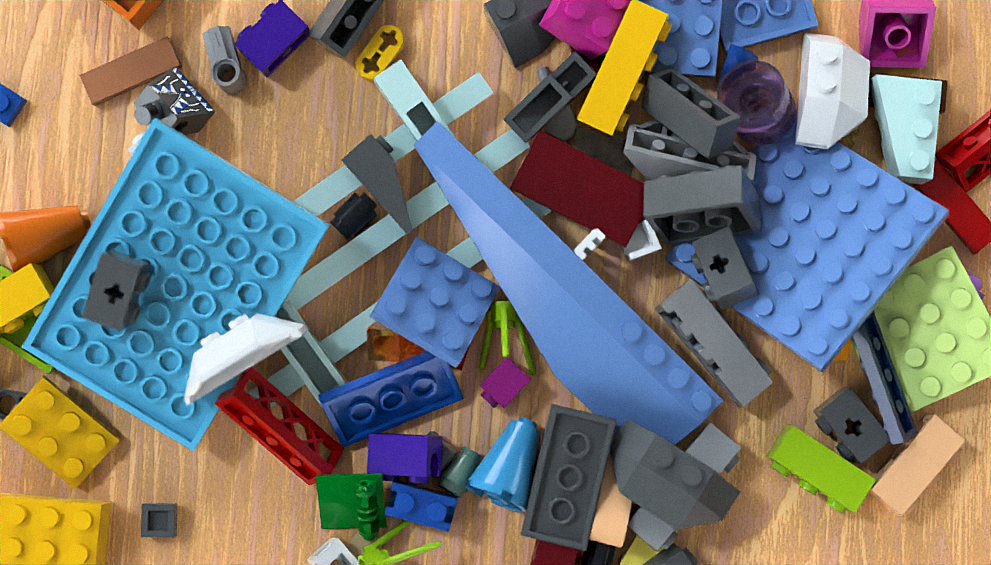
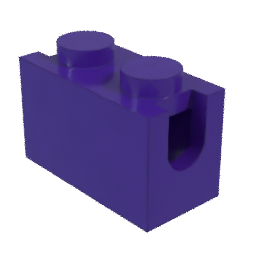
M279 0L276 4H269L260 14L261 19L253 27L251 25L245 27L239 33L238 41L235 43L239 51L266 78L309 37L307 35L310 31L308 25L282 0Z
M392 433L369 434L367 473H382L383 481H399V476H409V482L429 483L430 476H441L443 436Z

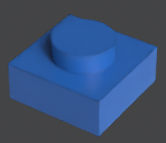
M0 84V122L10 127L27 100Z

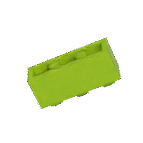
M791 424L785 425L765 456L773 461L770 466L785 477H788L789 473L800 479L798 485L815 496L817 491L828 497L825 503L843 514L845 509L856 513L876 482V479Z

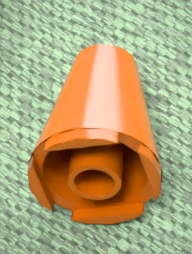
M77 205L0 213V237L3 239L6 247L5 251L14 272L30 263L40 265L81 241L87 234L86 230L92 226L87 211H79Z

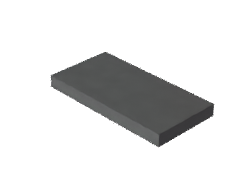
M551 404L521 529V536L584 551L587 550L617 419Z

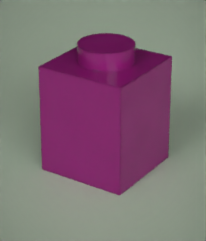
M507 357L480 385L484 389L480 395L493 408L498 404L504 408L531 379Z

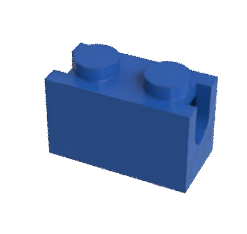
M400 480L393 482L391 496L384 515L449 532L458 500L457 496Z

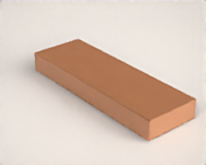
M167 36L79 76L92 105L97 106L151 82L174 66L180 69L182 65L170 38Z

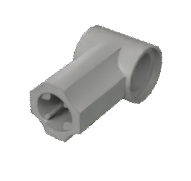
M229 26L209 28L202 35L212 67L211 76L225 93L237 94L244 89L247 78L241 67L231 28ZM230 70L236 71L235 77L231 81L223 82V76L226 72Z

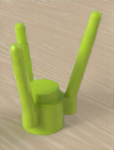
M510 301L492 302L491 311L486 313L487 324L479 368L483 370L486 367L494 323L495 329H501L503 357L509 356L508 329L515 328V322L529 373L534 376L536 374L534 361L524 325Z
M404 520L374 543L362 547L364 554L358 556L359 565H392L439 548L442 543L436 541L392 557L389 556L385 549L380 551L379 547L411 523Z

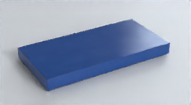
M428 351L318 395L319 401L343 448L369 438V434L384 432L464 399L450 364Z

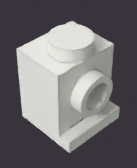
M330 538L307 559L310 565H330L333 560H337L340 565H359L358 560L339 538Z

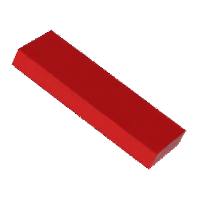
M936 159L934 161L933 179L924 184H911L918 192L948 210L949 216L944 222L973 255L977 254L991 242V221Z

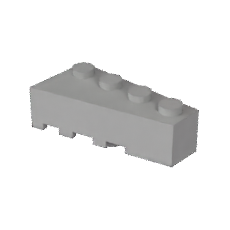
M692 279L683 283L654 308L738 407L744 408L773 383L772 379L768 376L772 373L769 367L760 358L755 359L748 350L750 346L739 333H734L728 325L727 318L721 311L714 308L704 291Z

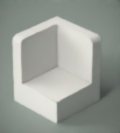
M646 220L637 225L627 247L621 246L627 263L654 254L662 249L655 231Z

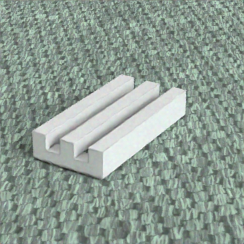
M598 228L594 229L573 252L584 261L586 256H589L606 236Z

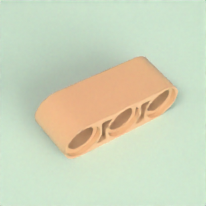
M609 452L589 540L621 548L626 535L632 501L619 493Z

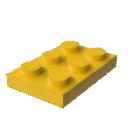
M45 375L0 423L2 431L74 489L80 485L120 440L119 436Z

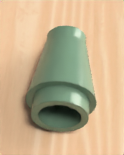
M463 447L462 451L458 453L441 473V480L438 485L447 492L461 498L464 492H468L466 484L476 470L481 456L473 450Z

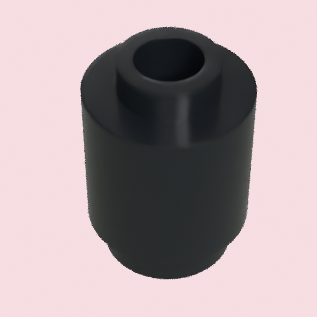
M354 192L333 213L335 217L330 223L349 240L353 235L357 236L377 216L374 211L377 204L364 192L360 196Z

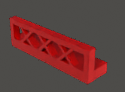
M991 110L935 153L936 159L942 166L953 172L956 182L966 193L991 174ZM974 163L977 164L974 172L966 178L964 171Z
M252 366L243 371L235 386L221 393L214 403L308 485L316 483V475L331 474L344 450L338 442ZM249 380L257 386L260 398H253L244 390ZM270 402H276L281 407L283 419L278 420L272 415ZM294 423H299L304 427L307 440H301L296 436ZM318 443H322L331 451L327 461L319 456Z

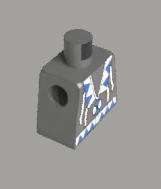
M176 66L152 80L134 102L136 108L135 118L139 124L143 126L149 125L154 118H157L183 135L200 132L216 112Z

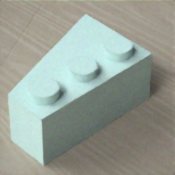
M876 74L869 80V92H871L875 108V121H878L882 140L880 142L887 172L904 183L924 184L933 179L942 81Z

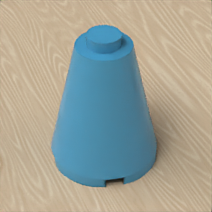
M519 417L518 421L511 420L468 479L466 488L482 498L484 493L486 497L492 500L491 503L515 512H526L541 432L536 429L537 423L524 417Z

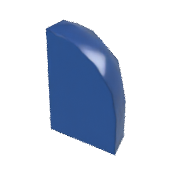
M731 44L726 54L717 86L731 87L750 77L759 61L758 56L743 47Z

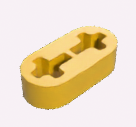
M385 25L379 28L358 57L356 68L363 80L374 82V77L389 68L404 47V37L398 27ZM392 34H395L397 45L393 46L390 44L382 52L381 49L385 44L382 37L384 35L390 37ZM379 55L380 58L376 63L379 70L377 72L371 70L368 74L365 73L366 67L364 63L366 61L373 62L376 56Z

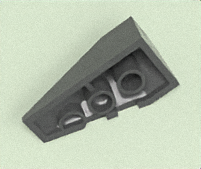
M490 0L484 3V14L514 68L542 54L556 38V36L539 26L552 0Z

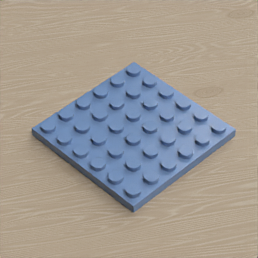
M785 109L751 151L757 156L752 184L760 196V232L734 235L759 295L733 305L731 308L823 373L946 220L949 212L946 208L838 141L828 150L795 145L797 116ZM693 241L677 243L665 257L666 261L703 287V284L708 281L704 272L698 274L691 259V255L696 254L692 245ZM725 265L719 268L720 274L726 272Z

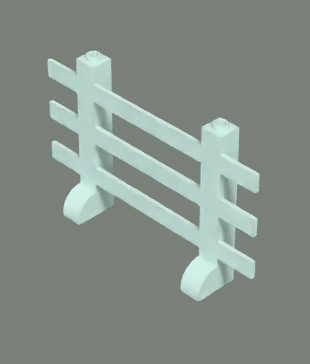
M401 59L374 77L375 86L404 123L384 137L394 149L390 156L396 162L415 148L414 144L437 121L453 135L447 125L493 94V91L481 74L477 72L433 104ZM510 129L475 153L474 156L494 173L531 146ZM344 165L292 202L313 215L319 216L363 184ZM436 181L405 202L412 229L449 204ZM527 197L521 200L539 219L552 211ZM389 214L301 275L277 313L276 318L304 324L308 329L301 337L280 349L290 363L267 378L286 397L306 384L321 405L319 394L349 383L335 363L386 328L383 324L369 317L377 304L376 302L319 342L297 310L406 234ZM468 237L445 253L468 268H471L483 259L471 237ZM257 386L248 392L253 398H260ZM270 402L271 408L275 406L277 403Z

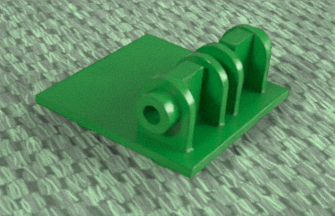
M382 473L316 475L322 529L359 528V534L363 536V539L370 541L375 539L379 528H387L386 515H384L385 499Z

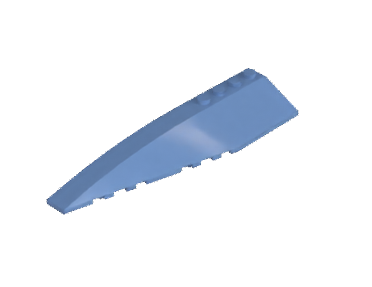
M438 121L414 144L555 377L593 414L617 419L615 435H617L626 419L676 445L697 428L723 402V399L582 259Z

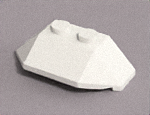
M804 32L795 145L828 150L838 140L864 122L868 116L870 61L835 36Z
M246 313L228 324L231 330L220 336L218 331L200 341L203 347L195 352L184 398L186 404L193 403L301 337L308 329L301 323L259 313L251 318H248Z

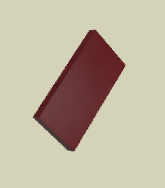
M539 130L510 186L511 190L591 231L598 228L606 236V239L624 248L627 247L644 214V183Z

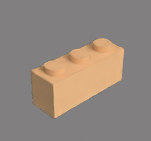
M925 414L916 425L918 433L906 442L900 443L873 475L876 482L869 493L894 514L903 516L904 513H911L919 504L920 499L918 497L924 489L932 488L941 477L940 470L946 463H953L962 452L960 447L966 440L935 414Z

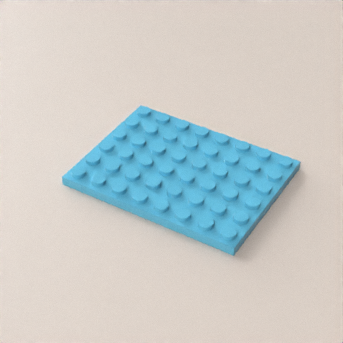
M154 118L22 348L194 451L220 410L214 404L221 393L232 389L241 373L187 405L184 400L194 353L203 347L200 341L218 331L220 336L231 330L228 324L245 313L248 318L258 313L276 317L330 227V224L164 122ZM109 250H114L150 263L147 270L151 274L146 291L140 293L137 302L138 305H141L138 319L135 324H131L122 331L81 318L100 255ZM120 285L115 286L114 289L119 291ZM119 291L118 297L120 298L124 296V293Z

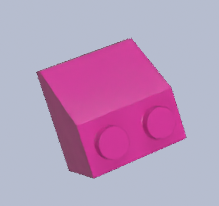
M862 0L859 17L860 54L870 61V67L926 68L936 12L934 2L932 0Z

